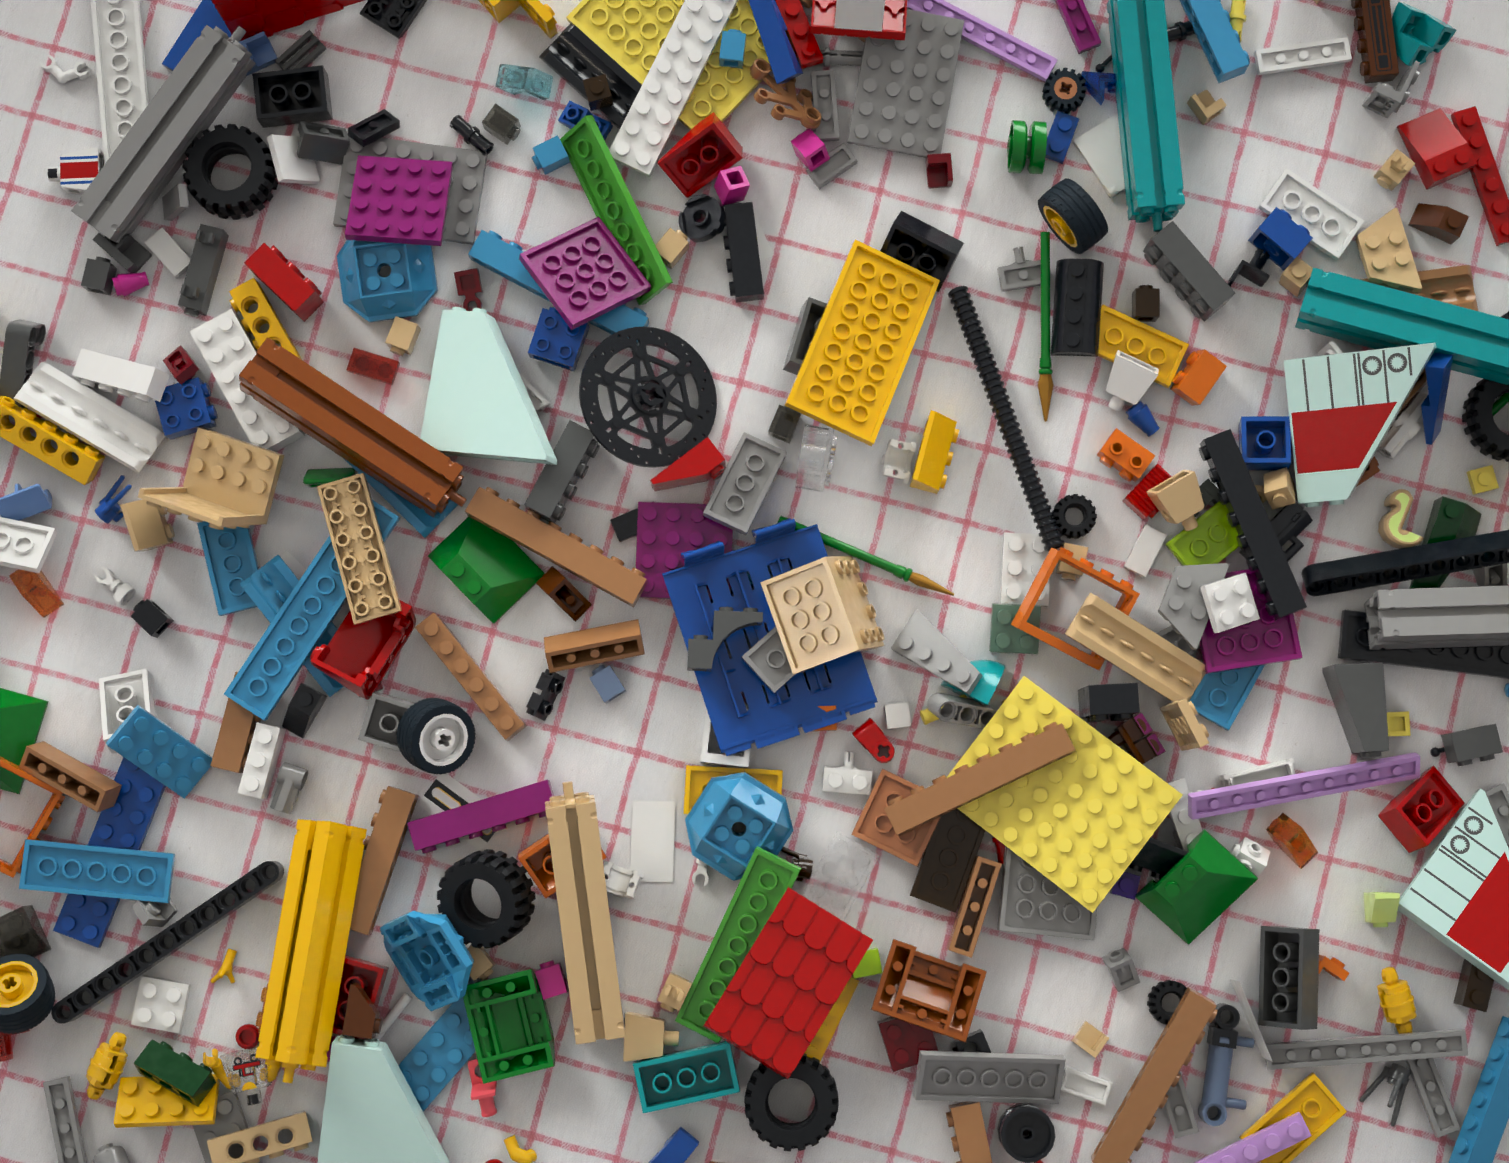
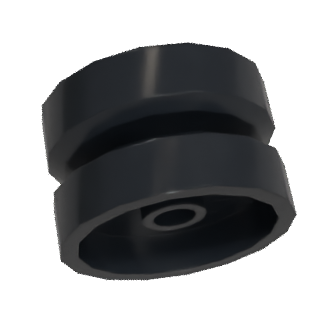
M1028 1103L1015 1104L1006 1109L999 1119L997 1127L998 1139L1006 1152L1015 1160L1025 1163L1037 1162L1046 1157L1053 1148L1055 1141L1054 1125L1050 1118L1037 1106ZM1029 1129L1030 1135L1025 1137L1023 1131Z

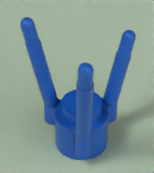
M124 475L120 476L107 495L99 502L100 505L95 509L98 517L107 524L112 520L118 522L124 517L122 512H118L121 507L117 502L132 486L130 484L127 485L114 499H111L125 479Z

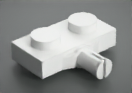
M844 751V766H824L822 791L871 794L872 770H862L853 766L855 752H850V760L848 761L849 751Z

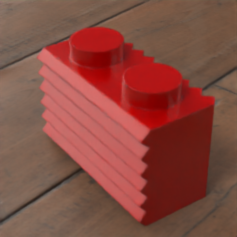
M1156 464L1122 500L1123 503L1142 520L1147 516L1152 519L1159 510L1146 491L1172 476L1159 464Z

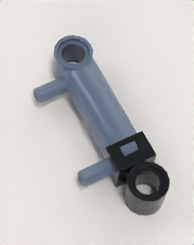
M1225 1003L1217 1004L1215 1009L1218 1012L1212 1021L1216 1027L1209 1026L1207 1043L1209 1048L1202 1100L1198 1107L1200 1119L1211 1126H1220L1226 1121V1107L1246 1109L1247 1102L1245 1100L1227 1097L1233 1049H1236V1046L1253 1048L1255 1044L1253 1038L1238 1036V1031L1233 1030L1239 1023L1240 1014L1235 1007ZM1224 1010L1230 1012V1019L1226 1023H1222L1220 1020V1014ZM1216 1106L1218 1110L1216 1117L1209 1119L1207 1116L1208 1109Z

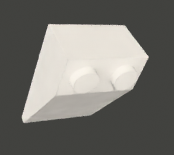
M147 668L99 679L102 730L105 744L137 705L157 718ZM108 747L111 754L117 753L116 751Z

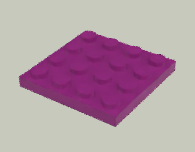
M358 155L345 229L346 240L441 246L453 171L452 162Z
M599 217L520 253L519 256L521 263L571 330L651 290L650 283Z
M638 502L636 569L645 573L644 578L648 581L640 598L670 599L662 573L685 566L684 559L681 556L682 552L697 550L717 541L723 542L724 554L732 551L733 530L703 516L707 504ZM726 579L727 584H728V587H729V590H730V593H731V586H730L729 580ZM707 585V586H706V589H707V592H708V595H709L710 600H712V597H711V594H710V591H709V588H708V585Z
M1249 569L1227 572L1225 578L1241 573L1247 574L1260 619L1219 633L1213 632L1210 618L1208 619L1200 640L1206 674L1303 658L1294 614L1275 620L1273 616L1268 614L1265 607L1267 601L1264 594H1260L1255 583L1257 577L1254 571L1251 572Z

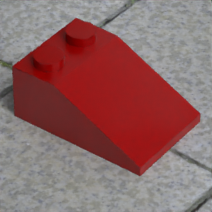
M1441 108L1397 126L1412 161L1415 162V167L1426 190L1463 175L1477 165L1467 141Z
M713 112L695 125L658 161V165L684 196L688 198L715 179L721 170L728 169L743 158V147Z
M707 437L650 480L651 486L654 491L707 482L711 478L714 481L722 476L724 468H726V462Z
M1432 766L1420 778H1417L1390 801L1378 817L1408 853L1428 846L1465 802L1435 766Z

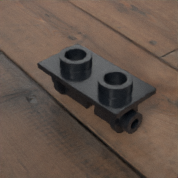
M546 669L545 673L542 672L535 687L542 690L541 695L535 692L532 693L526 705L528 708L526 713L545 721L553 710V703L557 695L563 689L565 677L556 672L550 673L548 669Z

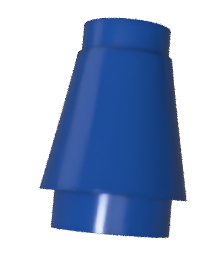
M1141 400L1126 411V414L1129 416L1128 419L1146 433L1148 437L1159 430L1160 427L1157 425L1150 409Z

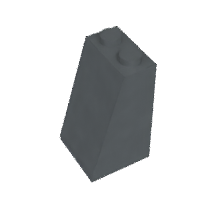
M1383 663L1334 664L1322 668V673L1351 752L1360 753V758L1382 756L1381 752L1389 751Z

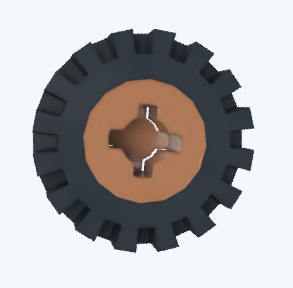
M1059 68L1047 78L1043 87L1042 97L1043 100H1046L1045 105L1047 107L1051 106L1050 110L1052 112L1056 109L1069 114L1071 110L1074 112L1081 106L1086 95L1087 86H1085V79L1081 80L1082 75L1080 73L1076 75L1074 69H1071V72L1067 71L1068 68H1063L1062 71Z

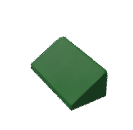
M309 469L304 476L303 483L308 487H317L355 475V469Z

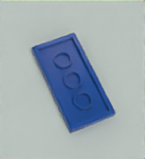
M211 0L201 1L162 62L164 67L173 71L196 38L201 36V32L206 25L212 29L217 26L228 37L232 36L225 21H223Z

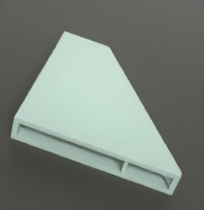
M452 307V310L442 309L420 439L444 455L557 465L556 456L496 319L488 315L486 310L480 308H473V311H466V309L461 307Z
M342 1034L340 1036L337 1035L332 1042L317 1163H450L386 1042H380L377 1038L360 1039Z

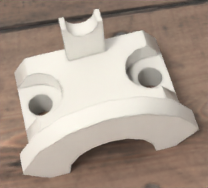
M890 439L881 463L883 465L882 476L899 479L903 483L908 484L911 475L910 463L916 450V443Z
M604 861V874L608 876V879L605 880L607 892L621 899L623 897L634 899L640 879H643L645 874L635 869L627 870L612 862Z

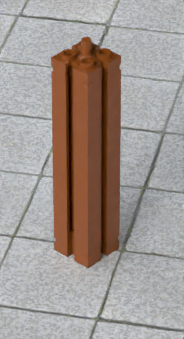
M268 337L257 350L252 361L250 360L239 374L240 390L251 395L253 399L419 509H424L425 513L433 518L437 512L441 514L449 503V499L461 507L467 501L466 498L457 493L464 478L461 475L463 466L457 462H452L449 457L282 346H277L276 342Z

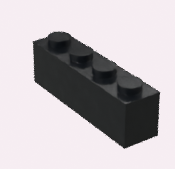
M753 202L724 205V227H727L728 235L723 236L724 248L730 251V259H726L727 272L732 273L733 281L729 282L730 296H735L736 303L764 299Z

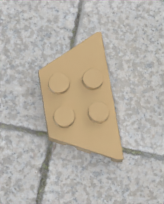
M1394 208L1357 235L1355 239L1369 282L1384 283L1394 288L1402 286L1413 289L1412 292L1419 293L1422 290L1421 281L1398 208Z

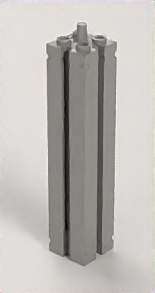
M208 25L204 27L201 36L197 37L81 196L80 202L76 203L71 211L117 243L125 235L133 233L181 167L183 160H186L185 152L187 148H193L194 144L192 141L194 138L200 139L203 136L202 132L210 127L243 82L247 72L251 71L256 64L250 58L252 54L239 43L246 33L243 28L238 26L232 36L228 37L217 26L214 29Z
M1509 586L1393 589L1392 591L1383 589L1377 590L1372 595V598H1369L1364 603L1365 612H1367L1366 622H1369V630L1367 632L1370 650H1379L1381 648L1415 649L1509 645Z

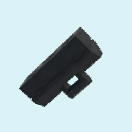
M1297 502L1284 506L1270 520L1281 547L1288 540L1293 543L1284 552L1287 562L1304 546L1297 536L1313 521L1308 512L1303 510L1304 508ZM1241 549L1239 553L1245 559L1248 558L1245 549Z

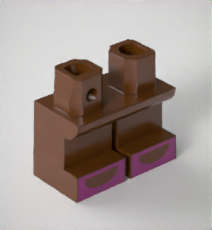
M1142 712L1135 714L1133 718L1126 720L1114 729L1115 732L1108 737L1117 746L1124 745L1127 753L1141 764L1166 752L1155 733L1147 735L1153 730ZM1147 735L1146 737L1142 738V739L1139 740L1138 742L1134 743L1136 740H1138V739H1140L1141 737Z

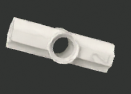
M1422 391L1419 392L1408 407L1402 410L1395 418L1378 448V452L1384 457L1393 459L1404 444L1411 440L1423 425L1421 424L1423 422L1421 404L1428 394Z

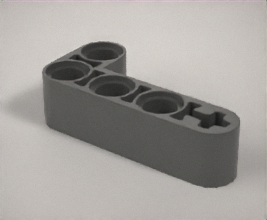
M15 320L7 325L0 374V396L13 399L30 378L33 371L35 346L41 345L45 338L46 327L44 324ZM15 401V404L19 407L26 408L25 406Z

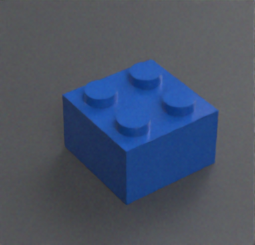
M1276 207L1248 241L1257 249H1263V254L1267 251L1270 255L1269 259L1284 271L1313 237L1310 236L1307 228L1297 225L1291 220L1292 217L1288 212Z
M1289 416L1241 417L1239 422V450L1248 470H1279L1286 467L1289 469L1291 464Z

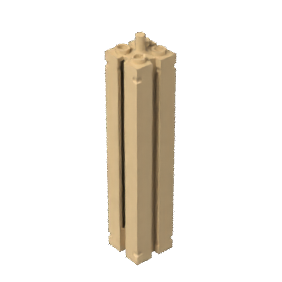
M572 781L563 782L564 796L550 797V801L545 802L577 1045L596 1042V1040L604 1038L606 1040L624 1038L625 1030L594 795H589V792L574 794Z

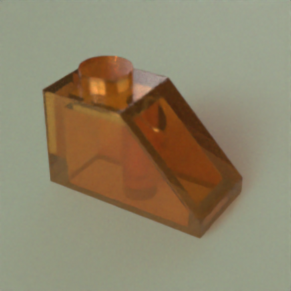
M18 569L9 575L21 595L43 618L64 605L42 570L40 573H34Z
M1284 813L1273 820L1266 829L1275 844L1301 869L1318 853L1304 829Z

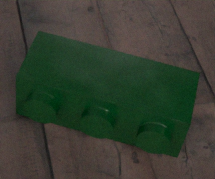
M152 1039L134 1062L138 1072L198 1107L216 1083L212 1076L213 1071L203 1063H200V1065L195 1064L193 1059L183 1052L180 1054L174 1052V1049L166 1042L158 1043Z

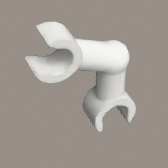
M48 55L52 61L51 65L45 66L40 62L41 67L46 72H51L60 83H66L78 77L80 79L90 77L88 71L79 73L80 69L87 67L86 63L82 61L76 63L74 69L63 72L57 66L56 60L51 55Z

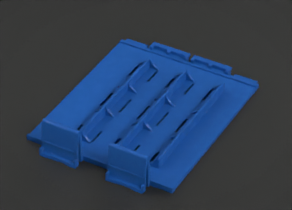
M788 518L772 526L751 530L753 537H755V544L724 554L723 542L717 541L697 550L682 552L681 556L684 559L685 566L662 573L687 651L688 639H693V635H706L709 640H713L714 611H719V607H732L733 611L743 612V608H757L758 612H763L762 625L740 629L726 639L731 659L723 642L713 659L712 671H694L721 754L725 753L726 756L750 749L752 748V743H755L757 749L798 736L800 735L798 728L801 727L804 733H808L847 720L846 712H849L851 716L875 708L874 703L878 702L861 651L850 653L803 671L806 674L811 690L808 689L803 672L795 674L786 682L790 697H788L784 685L773 693L741 658L750 650L743 631L744 629L752 648L767 634L764 623H766L769 632L776 626L760 583L771 578L767 566L770 567L772 576L775 577L791 570L788 559H790L792 568L795 569L823 557H828L817 524L795 531V520ZM748 572H749V575H750V578H751V581H752L754 590H752V587H751V584H750V581H749V578H748V575H747ZM726 579L729 580L734 596H731ZM707 585H708V588H709V591H710V594H711L713 603H711V601H710V598H709V595H708V592H707V589H706V586H707ZM823 665H826V668H827V671H828V674H829L831 683H829V680H828V677H827V674H826V672H825V669H824V666H823ZM762 685H764L769 703H767ZM741 692L744 693L749 710L746 709ZM818 706H836V709L826 712Z

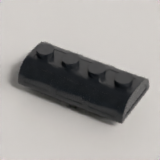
M1061 259L1056 262L1051 356L1098 357L1104 263L1102 261L1094 259Z

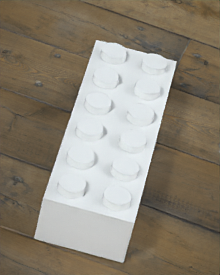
M232 308L189 331L251 444L277 452L305 436L303 431L253 399L251 395H247L240 390L239 374L248 362L252 361L255 357L257 349L242 325L238 314Z

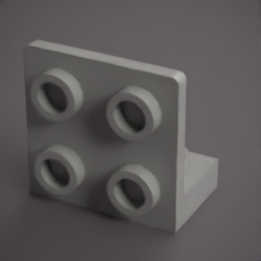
M1415 61L1402 76L1396 90L1389 84L1378 83L1366 97L1362 106L1386 118L1392 112L1397 113L1401 105H1404L1409 97L1410 92L1408 89L1419 76L1420 71L1417 68L1420 62Z

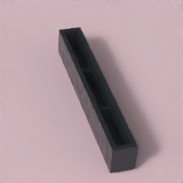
M1231 429L1203 439L1199 448L1200 456L1203 461L1207 460L1210 467L1208 470L1209 477L1213 483L1217 484L1220 490L1218 492L1219 500L1228 509V521L1231 527H1235L1237 530V542L1240 548L1246 551L1248 556L1246 558L1247 566L1251 572H1255L1257 577L1255 583L1259 593L1264 594L1267 603H1265L1268 614L1273 616L1275 620L1305 609L1307 607Z

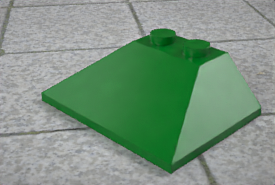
M471 517L466 518L428 555L434 564L493 624L545 574L514 541Z
M0 688L1 757L18 766L20 765L26 746L36 744L49 701ZM0 767V789L20 794L24 778Z
M1205 829L1187 845L1188 853L1157 883L1152 879L1135 895L1141 903L1188 945L1258 880L1255 874Z
M532 969L467 985L463 1000L483 1084L555 1066L552 1027L546 1002L543 1000L538 980Z

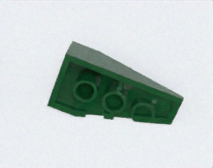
M1444 496L1434 500L1422 545L1476 536L1481 513L1466 503ZM1450 573L1413 579L1409 589L1440 588Z

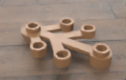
M756 59L750 67L752 78L758 81L763 80L776 92L772 93L764 88H759L754 95L756 102L760 104H766L767 101L779 103L771 110V115L776 120H783L784 117L799 120L806 128H818L821 124V113L812 107V93L807 89H801L798 95H796V78L781 85L777 84L776 80L769 75L771 71L770 64L763 59ZM783 105L790 106L794 110L785 108Z

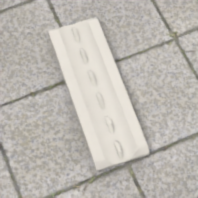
M41 362L13 398L14 401L138 474L165 438L164 433L45 362Z

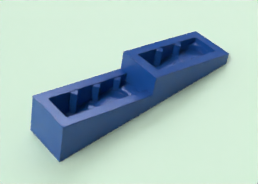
M748 0L776 83L784 84L803 74L785 31L788 29L776 1Z
M1434 353L1425 366L1429 394L1421 404L1426 444L1432 445L1441 432L1453 359L1451 354Z

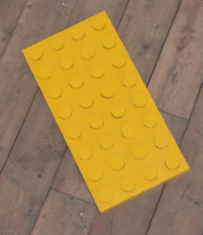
M855 239L784 406L872 446L940 280Z

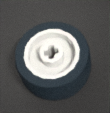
M426 698L414 703L405 711L398 724L396 738L401 754L410 764L427 773L441 775L455 771V769L461 767L468 760L474 748L476 733L471 717L461 707L444 699Z

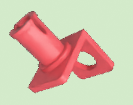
M478 1059L468 1061V1069L472 1082L471 1100L479 1099L483 1117L493 1116L497 1113L493 1098L496 1095L497 1081L483 1084L482 1077L475 1073V1068L479 1065Z

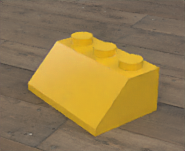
M930 411L909 487L935 494L938 493L939 488L944 489L947 475L943 474L945 465L950 466L953 452L949 451L951 442L956 443L959 429H955L956 421L936 411Z

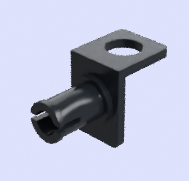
M1257 249L1250 263L1242 260L1227 284L1231 286L1239 274L1262 287L1270 277V275L1262 271L1265 263L1270 258L1269 253L1266 251L1264 256L1260 258L1264 250Z

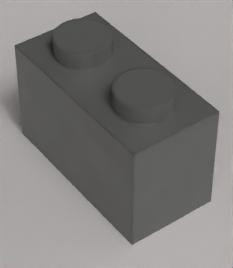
M1496 724L1441 735L1447 762H1457L1458 766L1473 764L1472 759L1480 758V762L1495 759L1494 754L1503 752Z

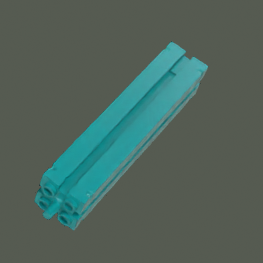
M1108 0L1107 13H1109L1108 23L1128 220H1135L1136 223H1145L1150 221V217H1152L1153 231L1160 232L1163 229L1162 221L1172 220L1178 214L1179 209H1182L1185 205V197L1182 192L1184 187L1164 0Z
M1313 267L1295 328L1308 329L1310 332L1372 349L1436 342V349L1433 354L1453 355L1451 370L1505 385L1509 384V319L1344 275L1324 272Z

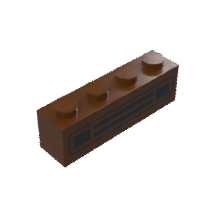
M1351 0V6L1356 12L1354 28L1355 31H1358L1359 35L1357 51L1359 54L1361 53L1362 58L1360 74L1364 76L1365 84L1393 81L1399 74L1390 0Z

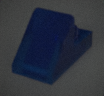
M1082 71L1081 80L1085 79L1087 91L1100 105L1104 101L1105 88H1107V92L1115 93L1117 83L1115 73Z

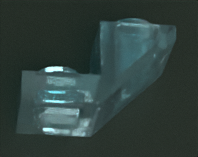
M500 64L495 87L513 95L527 92L542 100H546L550 96L553 76L536 68Z

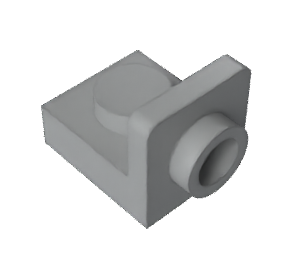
M171 898L169 903L137 901L132 906L143 926L163 927L178 911Z
M1124 948L1113 950L1108 955L1102 957L1118 992L1140 983L1133 960Z

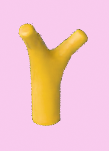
M228 948L222 966L210 980L211 983H215L220 978H223L224 975L228 977L231 983H235L232 966L237 951Z

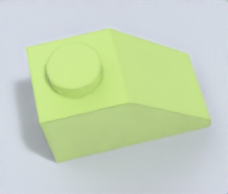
M1363 892L1365 922L1373 923V927H1388V922H1396L1400 893Z

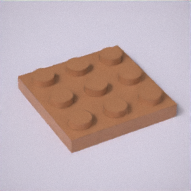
M882 769L851 835L918 867L941 816L901 836L896 835L884 808L890 806L888 802L896 797L901 796L904 799L911 796L910 791L920 786Z

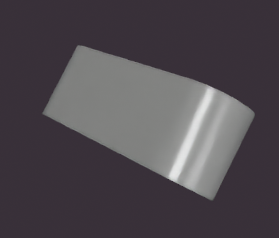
M935 693L927 701L928 710L940 720L984 729L996 713L990 706H985L973 699L943 693Z

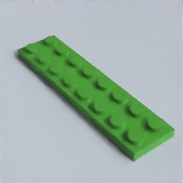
M587 115L569 130L560 141L568 154L570 163L596 217L602 220L650 283L651 290L636 298L638 304L643 305L658 295L673 281L593 115Z
M758 846L755 848L677 1015L676 1022L716 1043L721 1041L722 1038L704 1028L703 1025L788 887L793 888L802 868Z

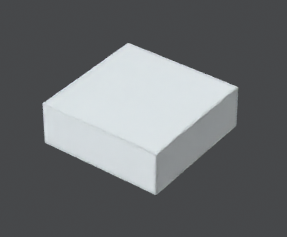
M908 702L884 705L887 729L911 727Z

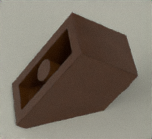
M1418 203L1408 225L1448 244H1452L1460 238L1469 216L1447 206Z
M553 566L536 582L575 622L592 605Z
M358 983L350 985L342 1035L373 1039L376 1037V1034H380L382 1019H379V1010Z

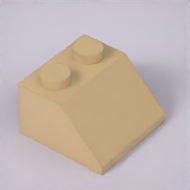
M143 499L120 505L134 551H149L173 543L172 537L175 535L172 525L170 523L167 524L165 514H167L166 507L161 506V508L149 506L146 504L147 501Z

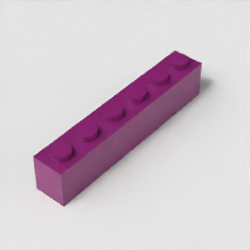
M544 780L408 822L415 851L422 850L423 854L437 850L436 845L445 843L446 847L458 844L461 837L469 836V839L483 836V831L491 828L493 832L506 829V824L515 821L516 825L529 822V817L536 814L539 815V818L545 817V802L550 801L549 798L554 796L550 780Z

